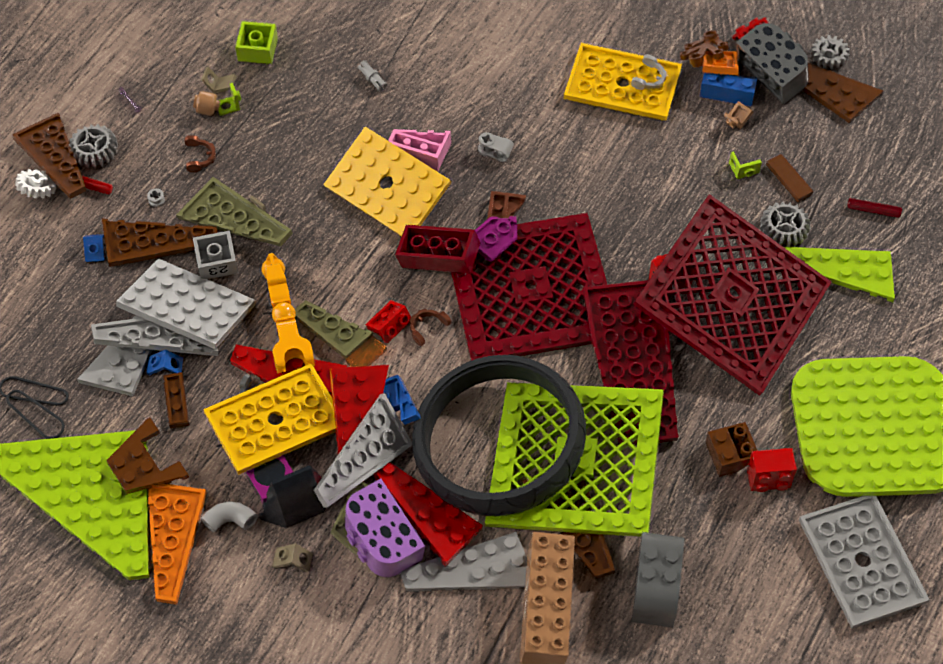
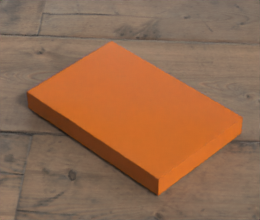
M707 50L703 57V73L738 75L737 52L723 51V58L714 59L713 53Z

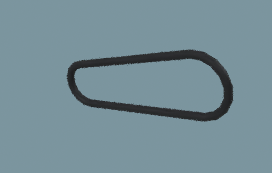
M17 376L6 377L0 382V394L3 397H7L1 389L3 383L9 379H17L62 391L66 394L65 400L60 403L36 400L38 403L60 406L65 404L69 398V394L65 389ZM9 397L11 399L30 401L28 398L23 397Z
M13 390L8 393L6 397L7 404L46 439L58 438L62 435L65 425L60 417L21 390ZM13 393L22 394L58 419L62 425L61 431L55 436L45 435L9 402V397Z

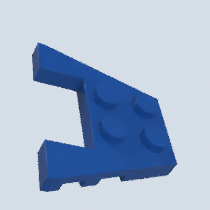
M397 374L386 379L383 393L387 396L394 411L400 410L401 421L406 425L420 419V415L402 378Z

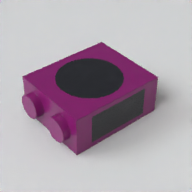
M282 455L244 472V475L263 504L267 502L266 494L271 481L292 473L293 470Z

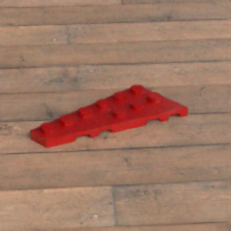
M237 344L230 359L233 366L261 378V381L265 383L305 366L303 360L292 358L286 363V372L277 373L273 351ZM314 359L315 366L313 367L332 397L330 369L347 367V365Z
M389 365L330 369L338 454L379 395L383 394Z
M391 462L374 473V478L376 480L382 479L399 507L405 512L408 521L419 535L427 540L431 545L430 549L434 554L437 553L445 567L482 530V524L460 509L446 503L435 492Z

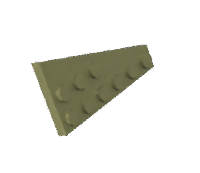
M214 177L176 214L180 220L203 226L217 227V230L230 231L232 234L280 247L293 234L292 230Z

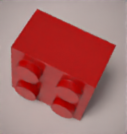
M793 449L752 451L747 467L751 491L766 492L772 489L782 491L791 488L797 471Z

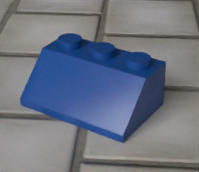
M704 73L699 97L735 104L739 101L745 106H752L757 78L739 74Z

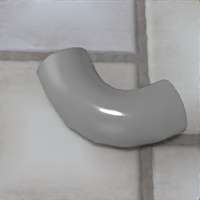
M228 501L217 504L200 517V520L212 532H215L221 525L227 522H234L242 529L247 530L256 522L258 515L249 507L239 502Z

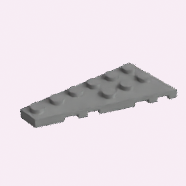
M135 315V316L133 317V319L142 318V317H139V316ZM108 345L77 379L78 383L133 396L148 363V357L151 356L153 350Z
M385 393L379 395L314 489L323 508L329 507L412 446L408 434Z
M514 532L463 549L446 567L442 564V559L438 557L411 566L400 573L406 591H432V589H519L520 587H525L527 557L517 533Z

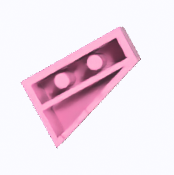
M394 129L388 141L438 171L451 145V131L434 133V130H428V133L417 132L416 130Z

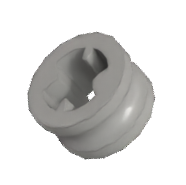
M155 188L148 192L147 198L151 206L159 207L165 202L162 190Z

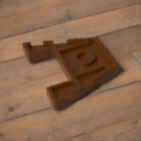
M150 417L106 460L126 494L149 489L154 485L162 483L166 485L174 480H186L189 478L187 471L180 461L160 471L144 447V442L160 434L159 429Z

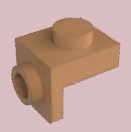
M738 101L729 114H724V117L729 126L732 128L736 126L741 129L753 114V111Z

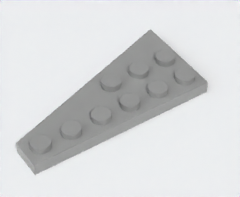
M144 318L91 325L94 344L218 356V348L208 347Z

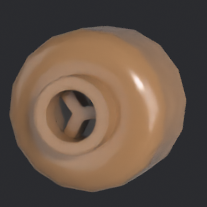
M201 91L198 95H195L193 108L196 109L198 114L212 116L215 111H219L220 101L217 100L216 94Z

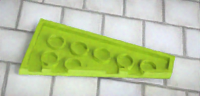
M784 247L829 279L833 284L855 291H866L871 296L877 297L878 295L887 298V301L894 302L895 295L890 251Z

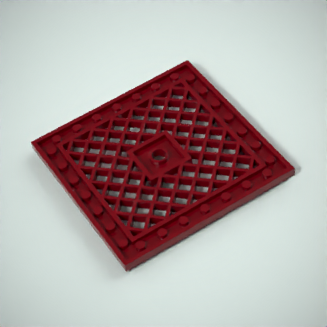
M709 194L633 305L760 396L832 282ZM713 228H720L721 235H715ZM708 230L709 236H704V234ZM729 239H735L737 246H731ZM717 240H723L725 247H718ZM711 241L712 248L706 249L705 242ZM699 243L700 249L694 250ZM744 250H750L752 257H746ZM738 251L740 258L734 259L732 252ZM726 252L728 259L722 260L720 253ZM714 253L716 260L709 261L708 254ZM702 254L703 262H697L695 255ZM690 256L691 263H685ZM760 261H766L768 268L762 269ZM754 262L755 269L749 270L748 263ZM742 263L743 270L737 271L736 264ZM728 264H729L730 267H728L726 270H724V266H723V265H728ZM711 266H717L719 273H713ZM699 267H705L707 274H700ZM686 268H693L694 275L688 276ZM681 270L682 276L676 277L678 272ZM781 272L783 279L777 280L775 273ZM769 273L771 280L765 281L763 274ZM757 274L759 282H753L751 275ZM714 278H720L717 284H715ZM708 279L710 286L704 287L702 280ZM696 280L697 288H691L690 281ZM683 281L685 289H678L677 282ZM797 283L798 290L793 291L791 284ZM670 284L672 285L673 290H667ZM785 284L786 292H780L779 285ZM772 285L774 293H768L767 286ZM758 287H761L762 294H757L759 291ZM730 289H734L738 297L731 295ZM711 291V293L708 296L710 299H707L705 292ZM693 293H699L701 300L694 301ZM680 294H687L688 301L682 302ZM674 295L676 303H669L668 296ZM800 295V296L798 297L797 301H795V297H794V296ZM782 297H788L790 304H784ZM770 298H776L778 305L772 306ZM758 299H764L766 306L760 307ZM751 302L754 308H748ZM708 304H715L716 311L710 312ZM702 305L704 313H698L696 306ZM690 306L692 314H685L683 307ZM785 309H791L788 315ZM779 310L781 318H775L773 311ZM767 311L769 319H763L761 312ZM749 313H755L757 320L751 321ZM730 315L732 323H726L724 316ZM718 316L720 324H713L712 317ZM743 316L744 321L738 322V319H740ZM699 318H706L707 325L701 326ZM777 323H782L778 329ZM764 324H771L772 331L766 332ZM758 325L760 333H754L752 326ZM746 326L748 334L742 335L740 327ZM727 328H734L736 335L729 336ZM721 329L723 337H717L715 330ZM774 336L771 342L769 343L768 337ZM756 338H762L764 345L757 346ZM750 339L751 347H745L743 340ZM737 340L739 348L733 349L731 341ZM765 350L762 356L760 357L759 351ZM747 352H753L755 359L748 360Z
M588 213L517 224V240L495 258L489 266L482 263L485 258L480 255L478 260L475 259L471 273L451 272L470 361L493 355L526 356L592 344L589 323L582 319L587 314L586 306L578 303L581 298L584 299L583 289L580 291L574 288L576 283L584 287L607 285V280ZM564 238H567L571 242L569 245L563 243L562 240ZM546 241H549V242L553 243V245L551 246V248H549V247H547V246H545V245H543V244H544ZM528 244L535 246L532 251L525 247ZM510 246L517 250L514 254L507 251ZM557 247H560V248L564 249V251L562 252V254H560V253H558V252H556V251H554V250H555ZM539 249L546 253L544 257L536 254ZM521 252L528 256L525 260L518 257ZM568 253L575 255L573 260L565 256ZM503 255L509 258L507 263L500 260ZM550 256H553L557 260L555 261V263H553L547 259ZM532 258L539 262L536 266L529 263ZM514 261L521 265L518 269L511 266ZM561 262H564L568 266L566 269H564L558 265ZM543 264L550 268L548 272L546 271L545 266L542 267ZM495 265L502 267L500 272L493 269ZM477 268H480L484 270V272L482 273V275H479L475 272V270ZM572 268H575L580 272L577 275L571 273L570 270ZM506 271H509V278L504 275ZM554 271H557L561 274V276L559 278H556L551 274ZM491 274L495 278L493 281L486 279V276ZM565 277L573 280L570 285L563 282ZM472 278L477 280L474 284ZM499 280L506 283L503 288L497 285ZM549 281H551V282L554 283V285H553L552 287L550 286V282H549ZM481 283L488 286L485 291L478 288ZM528 284H533L536 286V288L528 289L526 288V286ZM510 286H511V288H512V292H513V293H511L510 291H508V289H509ZM558 286L565 289L563 294L556 291ZM492 289L499 292L496 297L489 294ZM569 292L576 295L574 300L567 297ZM475 293L481 295L478 300ZM503 295L510 298L507 303L500 300ZM553 296L558 298L556 303L552 302ZM485 298L491 301L489 306L482 303ZM514 301H515L516 307H520L519 309H516V308H514V307L511 306V305L514 303ZM562 302L570 305L567 310L560 306ZM496 304L503 308L500 313L493 309ZM544 304L551 308L548 313L541 309ZM479 308L484 311L482 315H480ZM525 308L533 311L530 316L523 313ZM573 308L581 311L578 316L571 313ZM507 311L514 314L511 319L504 316ZM555 311L563 314L560 319L553 316ZM488 314L496 317L492 322L485 319ZM536 314L544 317L541 322L534 319ZM518 317L525 320L523 325L515 322ZM568 317L574 322L569 325L563 321ZM501 320L506 323V326L501 328L496 324ZM548 320L555 323L553 328L545 325ZM483 324L488 327V328L485 330V332H484ZM529 324H532L537 328L534 331H531L526 327ZM511 326L518 330L515 335L508 332ZM492 330L499 333L496 338L489 335Z

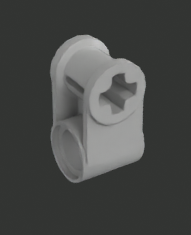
M487 132L479 136L480 144L478 151L481 155L501 162L507 161L514 146L510 139Z

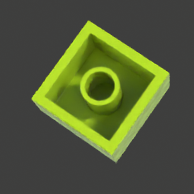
M242 21L235 47L238 61L272 64L278 39L276 24Z

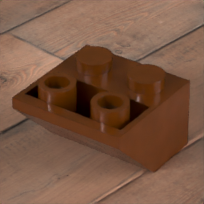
M746 422L708 431L705 443L719 477L739 472L748 466L752 451H758Z

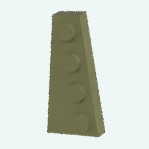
M306 300L295 309V319L345 360L373 337L372 331L359 328V325L353 322H346L336 314L335 316L329 314L325 309Z

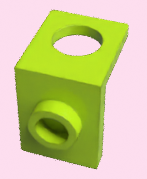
M233 82L229 83L232 97L218 100L220 101L218 111L220 116L240 110L239 101H241L239 90H235ZM229 103L231 107L225 110L221 108V105Z
M734 151L731 152L729 164L737 179L751 177L754 174L760 173L761 160L740 165Z

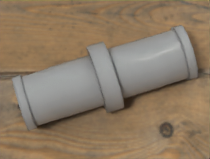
M362 61L361 64L364 67L358 65V69L366 76V80L372 83L379 92L384 91L385 89L382 86L387 88V83L379 76L377 70L372 69L367 61Z

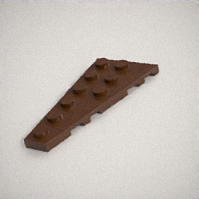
M528 479L521 480L522 484L529 481ZM582 479L576 486L582 490L587 485L585 480ZM573 488L565 492L569 499L576 494ZM587 492L585 496L590 500V494ZM562 497L554 501L557 507L566 502ZM580 498L574 504L577 508H580L586 502ZM569 506V507L566 508L565 510H573V509ZM560 532L561 535L575 536L574 552L595 579L616 573L603 534Z

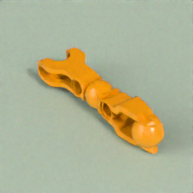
M270 253L262 264V273L267 279L273 309L272 318L276 323L279 342L273 348L277 373L286 372V363L292 358L303 360L305 366L309 364L315 366L311 343L307 339L302 338L298 333L295 320L296 311L291 305L284 274L285 265L282 260L278 259L273 253Z

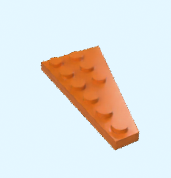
M164 483L154 485L148 489L154 586L157 602L176 605L178 603L207 495L206 489L172 484L165 485Z

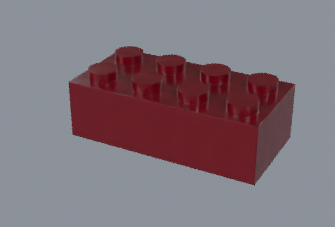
M406 225L395 256L402 268L471 273L481 242L475 229Z

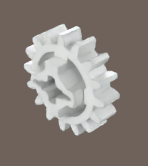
M28 169L27 172L21 171V174H17L15 186H17L18 191H21V194H27V197L32 196L37 199L40 196L44 199L45 195L50 197L51 194L55 193L56 184L47 174H44V171L40 172L37 169L31 171Z

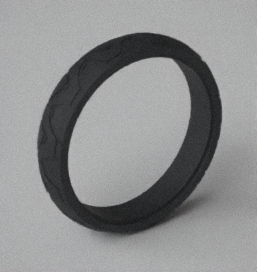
M493 355L466 362L442 377L429 391L430 393L426 395L419 407L420 419L414 421V431L412 433L413 453L417 468L424 481L437 496L455 508L468 513L483 516H505L521 513L544 503L553 497L556 492H559L570 480L584 452L586 420L576 393L559 373L529 358L514 355ZM498 379L523 380L536 384L550 392L558 399L568 414L569 432L564 449L558 459L543 475L533 482L505 492H478L451 482L433 464L430 453L433 428L441 412L460 393L480 383Z

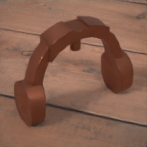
M189 135L184 138L186 146H205L210 150V152H207V155H211L203 162L190 161L186 163V170L188 172H198L201 168L214 163L216 153L212 143L199 139L195 135Z
M422 309L410 318L412 338L419 346L425 344V339L415 330L416 322L418 320L422 322L423 317L434 316L444 325L449 326L452 324V320L444 311L439 313L434 310Z

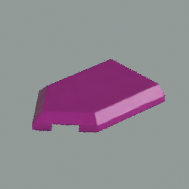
M510 216L509 218L490 217L475 230L481 242L478 254L487 261L492 262L517 240V216Z

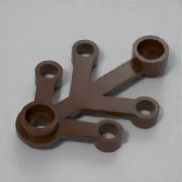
M709 30L703 33L702 39L685 44V51L679 54L680 60H689L692 67L697 68L703 65V57L707 50L713 53L714 59H721L724 57L723 51H727L729 47L728 42L720 40L717 31Z

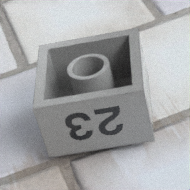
M230 231L193 238L201 278L212 279L238 273Z

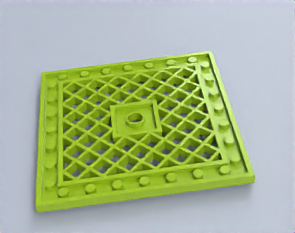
M507 382L490 493L512 490V485L516 489L519 488L520 485L516 481L523 476L529 481L522 486L533 482L555 463L564 449L568 436L564 430L569 427L567 412L564 407L562 409L559 407L562 404L556 397L536 384ZM570 385L582 405L581 407H584L586 429L591 427L594 430L589 436L586 435L584 452L580 458L581 461L572 477L576 478L570 479L567 482L568 484L559 492H556L553 497L539 506L512 515L486 516L485 525L486 527L641 537L642 532L649 533L663 390ZM535 407L538 411L531 416L527 411ZM554 407L558 412L550 417L546 412ZM593 409L597 414L589 419L586 414ZM613 410L616 416L609 420L605 415ZM632 411L636 417L629 421L625 416ZM523 415L527 418L524 422H522ZM543 415L547 420L539 425L535 420ZM563 417L566 421L559 426L555 421ZM602 419L605 424L598 428L594 423ZM622 420L625 425L618 429L614 424ZM638 422H639V430L634 426V425H635L636 423H638ZM532 423L535 429L528 433L525 428ZM552 425L555 430L547 434L544 429ZM611 428L614 433L607 438L603 432ZM631 429L634 434L627 439L623 433ZM520 432L524 435L522 439H520ZM541 433L544 438L536 442L533 437ZM561 434L562 437H558L556 443L553 438ZM598 436H600L604 440L600 444H598V440L595 439ZM620 437L623 442L616 447L612 441ZM635 440H637V448L632 444ZM530 441L533 446L525 451L522 445ZM549 442L553 447L545 452L541 447ZM608 445L612 451L605 455L601 450ZM628 446L632 452L625 456L621 451ZM518 449H519V451H520L522 454L517 457V452H518ZM538 450L542 455L534 460L530 455ZM555 453V460L553 461L550 456ZM598 454L601 457V459L596 462V456ZM618 455L621 460L614 465L610 459ZM636 456V458H635V466H634V465L630 462V460H632V459ZM527 458L530 464L522 468L519 463ZM547 460L550 465L542 469L539 464ZM606 463L610 469L602 473L599 467ZM626 464L630 470L622 474L619 469ZM516 467L519 470V472L514 475ZM536 468L539 473L531 478L528 472ZM594 472H596L599 477L591 481L589 478H594ZM615 472L619 478L612 483L608 477ZM632 475H633V484L628 480V478L631 477ZM584 479L588 485L580 490L576 485ZM604 481L608 487L600 491L596 486ZM624 482L628 488L621 493L616 487ZM573 488L576 494L569 499L565 492ZM593 489L597 495L589 500L585 494ZM613 490L617 496L609 501L606 495ZM630 493L631 502H629V500L626 498V496H628ZM562 497L566 502L557 507L554 501ZM582 498L586 503L577 508L574 503ZM602 499L606 505L598 510L594 504ZM622 500L627 506L619 511L614 505ZM570 506L573 510H565V509Z

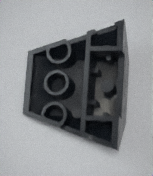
M308 465L271 481L266 494L267 502L263 503L262 507L264 510L259 514L260 520L289 528L324 513L326 507L323 508L314 492V489L322 479L320 474Z

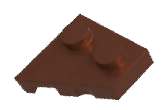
M491 191L487 219L490 217L509 218L514 216L525 203L526 195Z

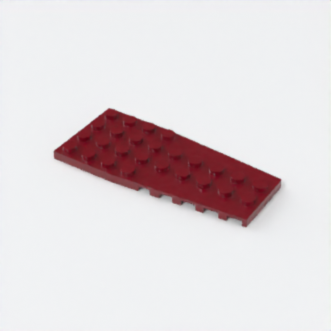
M649 280L583 287L591 341L603 387L663 390L658 443L677 441L679 434L677 431L669 330L633 305ZM613 410L610 411L611 418L616 416ZM631 411L625 417L630 421L636 415ZM619 420L614 425L620 429L625 423ZM638 422V423H636L634 426L639 430V422ZM628 429L623 434L628 439L634 432ZM620 437L617 438L618 444L620 445L623 442V440ZM637 440L632 443L634 446L637 445Z

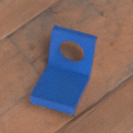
M104 234L86 235L83 237L85 262L105 260L103 248Z
M163 350L149 356L147 374L152 375L163 369L172 373L182 372L183 357L168 350ZM172 358L177 361V368L172 367Z

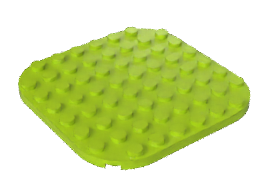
M899 356L819 359L807 363L799 369L792 382L791 399L803 468L813 483H817L827 493L843 497L935 494L943 492V374L936 367L917 357Z

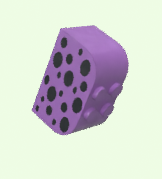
M382 479L357 491L349 498L345 514L347 539L352 546H356L361 562H366L373 573L381 577H393L422 561L425 545Z

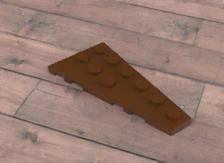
M808 63L809 80L803 91L849 124L883 94L881 89Z
M59 112L12 134L13 140L70 199L86 192L76 159L73 157V151H70L71 147L68 145L70 142Z
M102 218L109 267L195 251L194 237L218 233L217 227L194 225L193 227H185L182 224L171 226L159 222L136 221L135 223L125 222V220H118L116 222Z

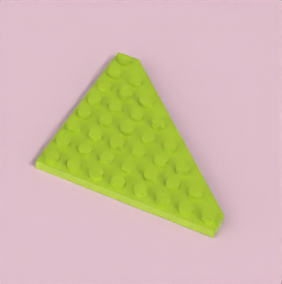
M136 430L0 444V476L5 481L17 488L21 494L38 505L42 511L59 522L62 527L80 539L89 549L95 551L104 561L121 572L128 580L149 578L148 489L126 494L106 462ZM146 441L143 445L148 451V441Z

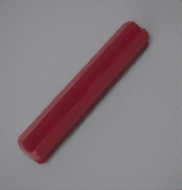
M849 198L847 202V208L897 218L902 215V207L855 198Z

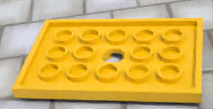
M581 43L567 83L564 99L667 121L682 64L657 59V62L667 73L663 85L658 89L644 88L638 90L631 85L634 77L641 78L647 83L657 82L659 80L656 77H661L659 70L655 67L651 68L642 62L644 56ZM621 78H625L628 80L629 85L621 87L616 82L620 81Z
M364 127L323 185L402 237L406 225L421 226L452 182L377 133ZM384 177L392 178L393 185L390 188L382 189L380 187V182Z
M312 364L204 409L206 418L238 475L336 432L333 399ZM275 413L278 416H282L283 421L278 425H273L269 423L268 417Z

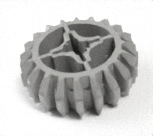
M90 124V127L84 126L82 130L77 129V133H72V138L69 139L70 144H68L71 147L70 151H73V157L81 167L86 165L87 168L93 166L95 169L97 165L103 167L104 162L109 163V159H114V154L117 153L118 148L116 136L112 133L111 129H107L105 125L101 127L99 124L96 126Z
M784 202L781 205L775 203L774 206L770 205L763 212L760 220V230L781 246L786 245V247H790L792 245L795 247L797 243L801 244L808 237L811 222L808 219V213H804V208L798 209V204L792 206L791 202L788 205Z

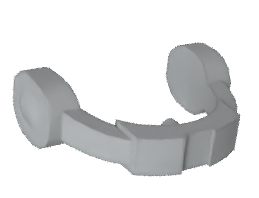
M647 54L642 62L651 68L655 67L659 70L661 77L657 76L656 79L659 81L654 83H647L641 78L634 77L631 85L638 90L644 88L658 89L666 79V70L657 62L654 56Z

